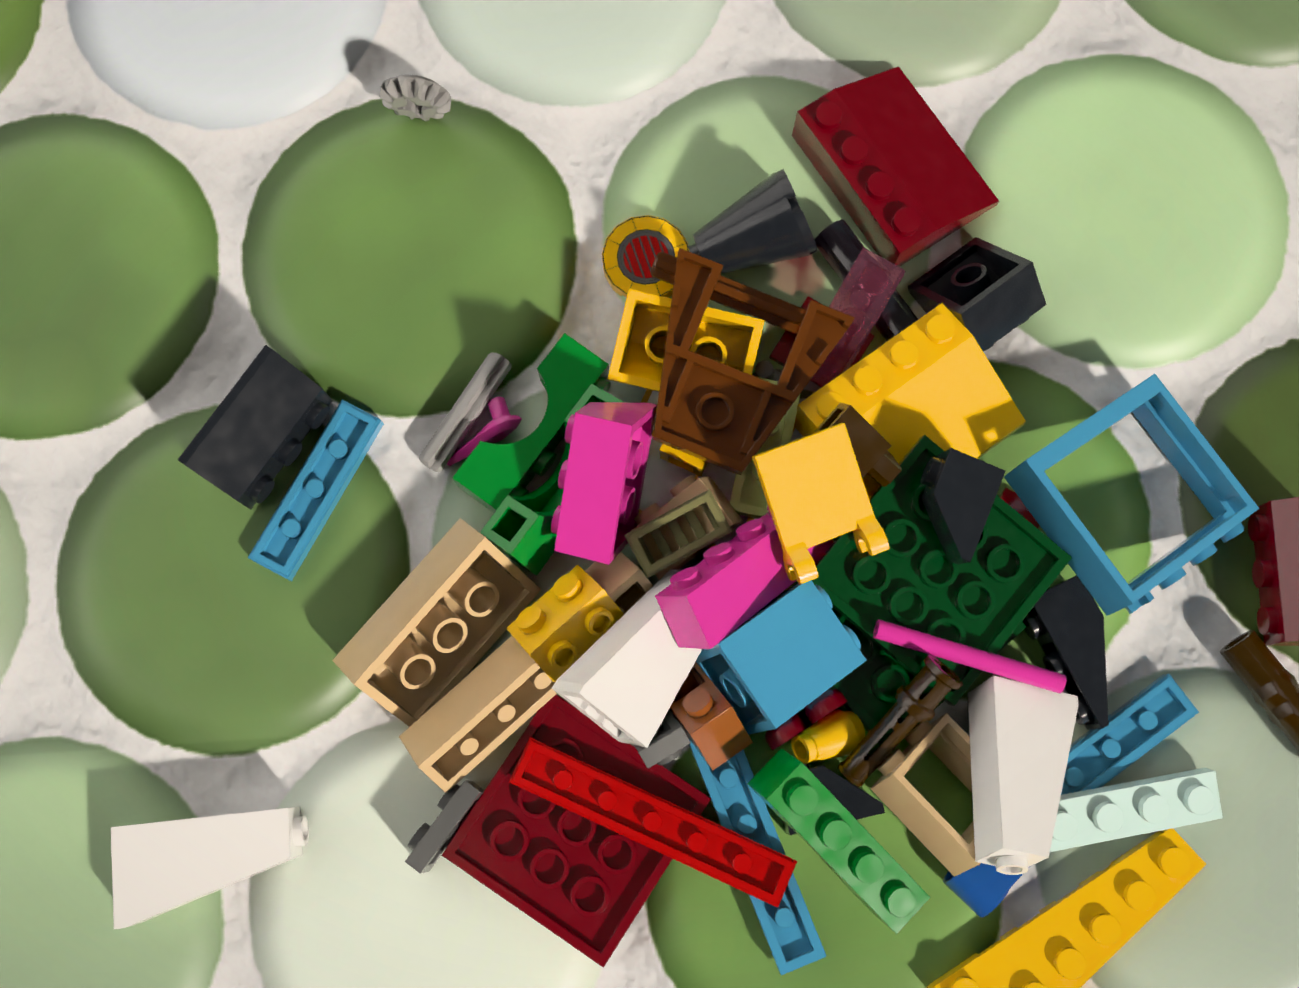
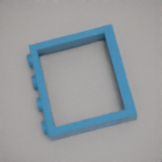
M1155 373L1026 459L1004 476L1049 539L1072 557L1068 563L1106 616L1123 608H1126L1129 614H1131L1141 606L1151 602L1154 597L1150 590L1157 585L1163 590L1180 580L1187 574L1182 566L1189 561L1195 566L1213 555L1218 550L1213 543L1219 538L1225 543L1242 533L1245 527L1241 522L1259 509ZM1130 413H1133L1214 519L1127 583L1046 475L1045 471Z

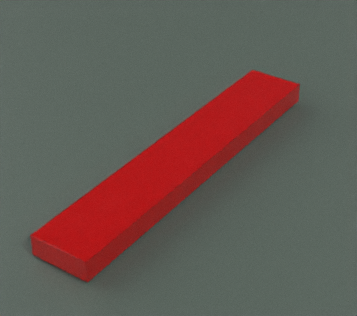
M529 737L509 781L513 785L777 908L797 864L796 860L531 737Z

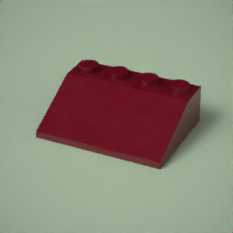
M899 66L835 88L797 111L792 137L890 272L999 203L998 198Z

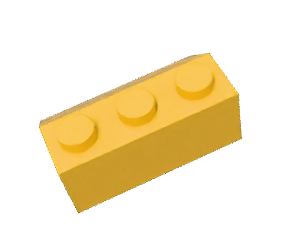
M633 289L628 290L608 380L659 392L671 298ZM707 307L690 351L752 375L765 320Z

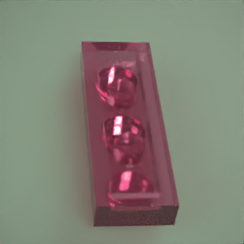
M862 248L829 305L830 308L855 317L854 321L812 377V380L825 386L850 368L906 272L904 269L868 249Z

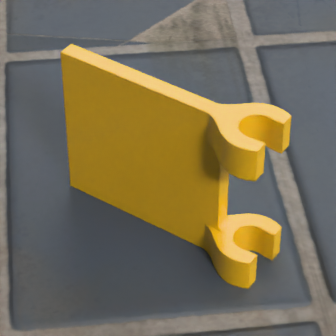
M839 423L752 456L782 545L783 562L789 580L794 581L797 579L798 584H803L818 578L816 565L807 549L853 531L854 541L859 553L868 551V554L873 556L890 549L886 534L873 513L845 423Z

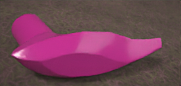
M495 397L488 402L493 420L452 455L447 463L449 467L468 457L480 441L495 444L507 437L518 427L522 418L517 415H510L504 397Z

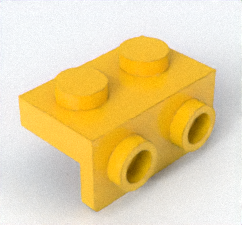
M576 565L569 573L561 576L554 586L534 604L525 608L506 629L553 682H556L624 614L606 591L579 565Z

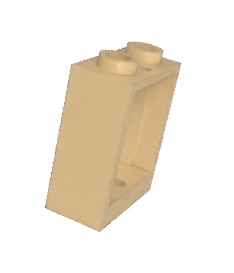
M946 713L931 724L928 721L925 723L920 722L904 738L909 743L907 748L903 752L896 749L880 764L877 769L883 775L870 789L955 877L981 864L975 862L973 821L960 836L904 777L929 748L972 792L970 736Z

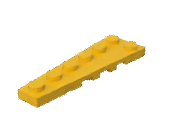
M1173 828L1157 831L1112 861L1106 869L1097 871L1079 883L1078 888L1057 902H1051L1039 910V914L1021 926L1012 928L1000 936V940L981 953L973 954L930 983L926 988H1081L1207 864Z

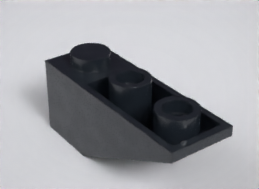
M1075 575L1047 589L1022 621L1027 626L1024 629L1027 635L1033 640L1037 639L1046 655L1043 657L1045 668L1066 675V685L1064 688L1066 693L1078 696L1079 705L1076 722L1080 725L1084 724L1087 730L1103 729L1109 725L1104 616L1092 595L1078 576Z

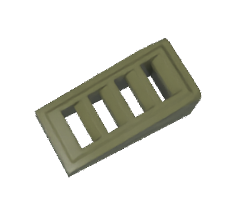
M708 489L624 536L648 578L733 531L713 494ZM699 505L704 509L714 528L708 534L705 533L693 511ZM683 514L697 537V540L691 543L688 542L676 520L677 517ZM666 523L680 546V549L674 552L671 551L659 527ZM651 533L663 555V558L657 561L654 560L642 536Z

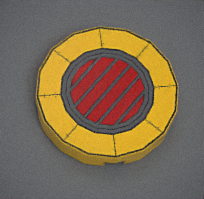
M651 215L631 217L618 224L606 238L602 251L604 276L611 288L620 296L623 295L627 298L628 290L633 289L669 298L672 296L674 285L652 277V264L659 252L677 257L680 248L689 251L688 242L679 228L666 219Z

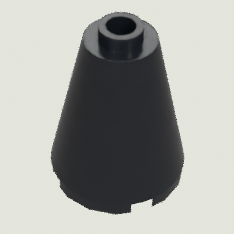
M784 169L771 174L693 234L695 244L688 246L691 253L722 264L721 274L806 257L818 250L805 215L797 202L796 194Z

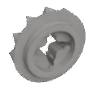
M400 75L389 78L381 84L380 97L382 98L383 106L394 110L396 115L409 116L411 120L421 118L424 121H429L430 118H443L444 113L450 112L451 96L449 92L431 79L418 75Z

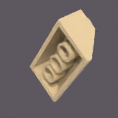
M460 518L332 661L356 687L410 727L462 681L541 589L485 536Z

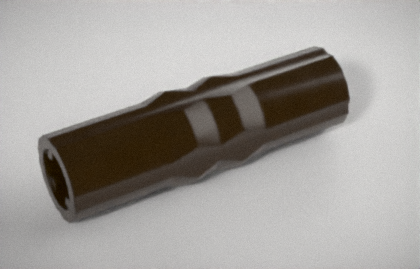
M1253 629L1249 630L1225 645L1220 650V653L1251 691L1255 702L1266 710L1271 722L1284 732L1299 751V684L1295 676L1282 666Z

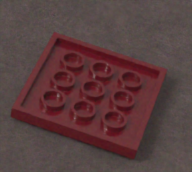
M555 695L537 711L441 856L604 968L672 861V858L509 783L529 737L699 816L711 798L662 765L655 764L648 769L635 747L627 743L618 742L577 708Z

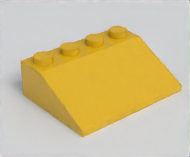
M941 303L797 405L795 428L803 437L808 436L820 426L840 402L849 404L892 445L888 452L892 454L899 464L923 435H926L944 451L953 448L979 459L1021 428L1026 420L974 336ZM868 474L863 477V482L870 499L881 485Z

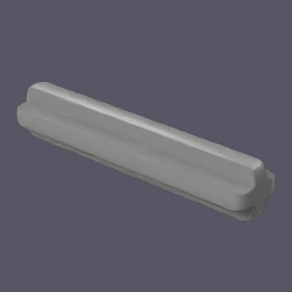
M493 352L488 354L420 454L419 460L427 468L435 472H441L510 371L511 363L502 355Z

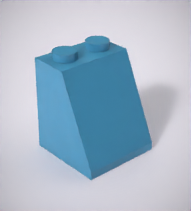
M812 580L791 587L769 602L712 649H702L696 660V663L731 704L748 735L778 728L866 661V658L860 651L861 644L858 637L849 627L841 624L832 611L833 605L829 595L823 588L814 585Z

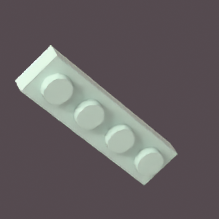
M1205 767L1063 794L1060 797L1050 852L1222 819L1216 771Z

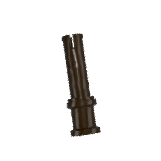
M931 654L926 656L923 669L907 686L901 685L896 690V703L867 733L851 754L838 765L842 775L855 786L862 787L865 780L895 750L919 721L923 723L930 721L935 716L933 709L952 689L958 690L963 685V682L955 672ZM935 680L936 684L927 694H923L927 686ZM907 711L909 714L902 719L901 715ZM890 728H893V732L872 755H868V752Z

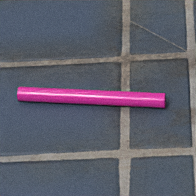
M878 619L874 628L873 638L925 654H931L935 657L1061 694L1066 685V675L880 619Z

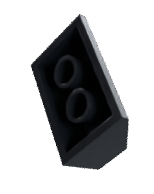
M265 345L184 450L178 461L251 510L256 503L263 502L270 495L275 485L274 478L283 466H289L299 456L303 446L301 442L310 430L317 429L326 420L330 412L329 405L333 400L320 386L273 349Z

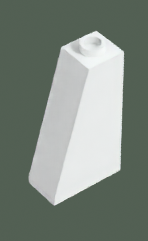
M670 569L568 668L552 687L556 693L618 742L648 748L702 649L678 647L655 595L671 584L670 578L681 571V569Z
M994 675L968 693L975 862L996 866V871L1002 874L1018 875L1026 873L1029 866L1049 858L1079 705L1078 696L1063 692L1059 694Z
M300 806L111 827L114 929L126 928L145 922L302 856V846L308 844L309 828L307 818L300 814Z

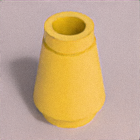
M836 709L802 731L799 735L794 736L791 746L795 757L803 764L849 756L865 737V730L861 720L854 712Z

